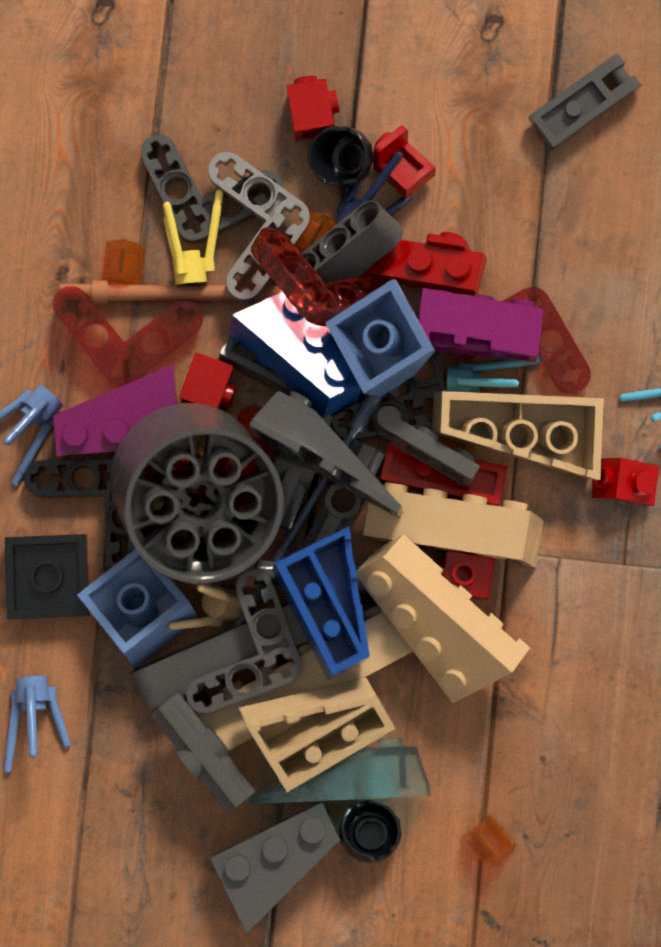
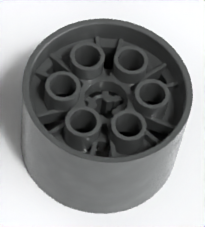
M198 403L166 406L138 421L124 436L115 452L110 470V492L115 510L140 556L163 575L188 583H212L225 580L252 566L261 558L273 542L281 523L284 505L279 475L269 457L248 430L225 411ZM207 435L203 456L200 453L195 454L192 436ZM222 457L231 458L230 466L226 470H213L214 463ZM177 460H189V467L185 472L180 470L171 471L172 465ZM252 461L255 471L240 477L242 468ZM147 464H150L162 473L160 475L161 482L140 476ZM200 486L206 496L197 493L189 496L185 489H197ZM245 491L251 492V498L245 505H233L234 499L238 494ZM161 495L168 496L162 509H150V503L154 498ZM186 507L188 509L189 514H187L182 509ZM204 510L209 511L207 514L201 515V512ZM234 517L239 518L237 523L232 520ZM153 522L161 524L150 535H147L141 529V527ZM230 528L227 532L212 540L214 533L218 529ZM179 530L189 531V536L184 542L171 543V538L175 532ZM200 537H203L204 543L199 544Z

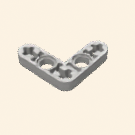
M222 152L214 156L209 164L211 182L216 188L221 189L223 193L265 222L227 275L226 285L229 294L240 302H249L261 294L307 231L310 224V213L308 207L301 200L232 152ZM230 162L234 163V173L243 180L246 173L252 175L244 182L240 194L234 191L239 187L238 182L231 177H226L223 181L219 179L220 171L217 168L219 164L227 166ZM257 184L267 186L271 192L270 200L261 206L252 204L248 199L249 189ZM297 209L300 211L299 220L302 224L300 226L296 224L290 225L285 232V236L292 239L289 243H286L279 234L269 231V229L274 225L279 231L285 223V217L282 213L285 210L292 213ZM264 240H273L280 247L279 256L273 261H264L257 255V247ZM248 258H251L258 267L268 270V272L262 276L259 270H257L251 280L255 288L252 291L245 288L240 293L236 290L238 283L235 277L237 275L245 277L249 273L252 266L245 262Z

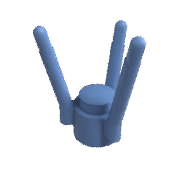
M40 384L32 392L26 389L18 399L0 410V421L24 406L20 410L24 417L4 438L3 443L5 445H10L30 423L36 427H39L42 422L44 423L11 481L12 486L15 487L19 485L26 469L31 465L50 429L54 426L53 415L63 407L58 398Z
M29 676L15 679L16 690L11 691L12 707L3 769L6 774H9L12 770L20 708L22 712H27L29 756L31 758L37 757L36 711L46 710V702L49 704L63 747L69 748L71 745L57 702L56 686L48 687V676Z

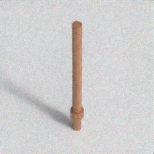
M92 280V284H60L59 289L60 300H92V304H109V300L238 301L229 294L227 285L109 284L108 280ZM238 285L236 290L240 293L245 288L252 291L255 286ZM266 285L261 294L252 301H263L293 286Z

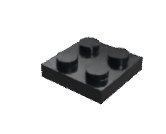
M88 535L5 537L7 619L90 616V611L77 596V594L89 586Z

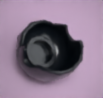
M346 126L326 127L313 138L308 151L309 165L317 179L324 184L337 187H352L363 182L369 176L374 161L372 143L361 131Z
M371 799L350 805L346 809L339 825L340 843L348 855L359 862L376 863L389 858L397 850L402 836L400 820L392 809Z

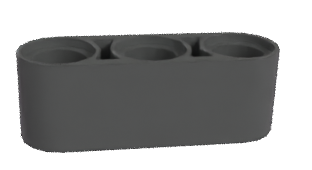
M366 201L302 252L292 262L288 272L289 278L296 285L303 282L316 303H325L391 251L402 238V226L377 201Z

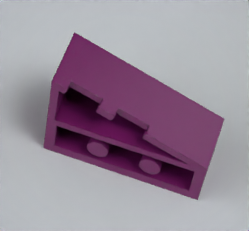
M422 288L418 321L435 352L535 362L539 354L543 308L534 307L533 301L524 299H511L509 303L494 300L493 297L487 295L468 296Z
M172 364L53 415L57 456L116 451L124 436L138 421L158 409L178 404L175 365Z

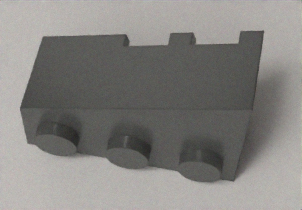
M323 800L211 856L210 859L246 934L340 841V835Z

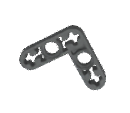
M157 134L150 136L142 145V160L163 203L169 202L171 204L178 234L184 241L191 244L206 241L208 239L215 193L201 198L174 142L165 135ZM157 145L162 150L168 148L170 150L165 155L171 171L165 173L160 179L156 175L163 174L164 172L157 159H149L153 155L152 148ZM176 165H179L180 169L172 170ZM270 170L260 171L284 188L282 179L278 174ZM252 175L245 177L244 180L237 181L239 187L234 191L240 194L244 182ZM174 179L185 181L188 185L186 196L178 200L168 197L165 190L170 181ZM259 184L249 189V196L260 190ZM223 193V199L229 197ZM264 194L252 198L253 204L260 206L270 200ZM193 200H196L198 203L190 205L194 217L197 220L202 218L205 220L200 225L202 231L197 234L192 229L186 231L183 229L188 225L183 209L178 214L174 212V209L184 208ZM243 206L235 217H225L221 214L217 235L256 216Z
M247 570L241 574L236 583V593L259 655L194 679L187 688L186 697L187 702L196 712L210 713L289 684L296 680L300 674L302 667L301 659L270 577L261 570ZM255 576L257 581H265L267 588L261 590L264 603L273 599L275 608L262 609L253 616H251L248 608L250 606H257L255 599L251 594L245 595L243 593V588L248 586L247 578ZM264 615H274L280 621V633L272 639L263 638L257 631V622ZM283 653L285 659L293 658L295 666L290 668V676L283 678L280 672L268 675L272 684L263 686L262 673L255 664L256 661L263 659L264 667L266 668L277 662L275 656ZM240 668H248L256 676V684L249 692H240L233 686V674ZM225 674L226 687L233 696L232 699L225 701L224 692L211 698L212 705L205 706L203 701H195L193 694L199 692L198 684L205 682L207 688L218 686L221 683L216 677Z

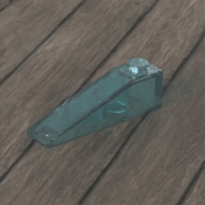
M403 738L378 739V748L361 749L289 792H286L282 783H278L248 797L249 804L402 798L429 796L431 793L417 746H403Z

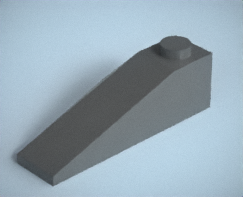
M278 390L252 419L249 426L258 441L399 519L401 517L403 509L398 501L315 410L310 408L312 402L303 395L291 391L288 396Z

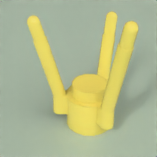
M218 189L215 193L205 258H201L200 250L182 251L171 204L169 202L163 204L165 213L163 220L173 258L175 285L207 282L206 272L215 271L214 253L223 200V191L221 189Z

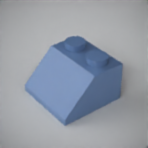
M392 279L325 322L363 394L383 396L413 377L435 352L395 279Z
M136 549L77 594L135 669L186 630H170L168 628L170 622L199 618L190 602L172 580L151 567Z

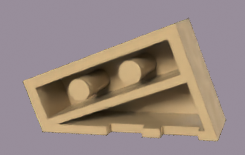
M366 677L239 708L249 732L286 792L291 791L396 729Z

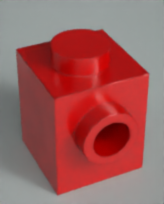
M303 76L293 81L294 84L286 85L295 141L312 139L326 127L334 126L333 114H339V105L336 90L328 91L326 78L317 80V76Z
M195 352L179 394L181 403H198L216 407L220 410L222 407L229 409L237 387L231 385L236 372L234 366Z
M450 550L445 552L444 559L436 558V564L443 569L442 576L452 585L457 587L461 585L472 595L471 598L489 599L496 558Z

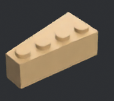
M449 391L433 392L432 431L435 434L591 480H600L604 398Z
M385 483L384 487L402 506L403 513L399 519L370 502L368 503L363 536L371 540L389 543L404 534L421 549H427V546L434 547V550L446 552L447 550L461 553L469 552L474 553V555L496 558V562L506 561V558L514 559L522 563V566L536 568L544 521L532 511H527L528 504L503 500L502 507L487 505L488 498L463 494L462 501L447 499L448 492L424 488L423 495L408 493V486L396 483Z
M404 534L375 550L356 571L359 581L452 703L513 673L530 649L520 638L515 641L502 630L501 627L504 624L492 613L487 616L470 601L472 595L461 585L459 587L452 585L442 576L443 569Z

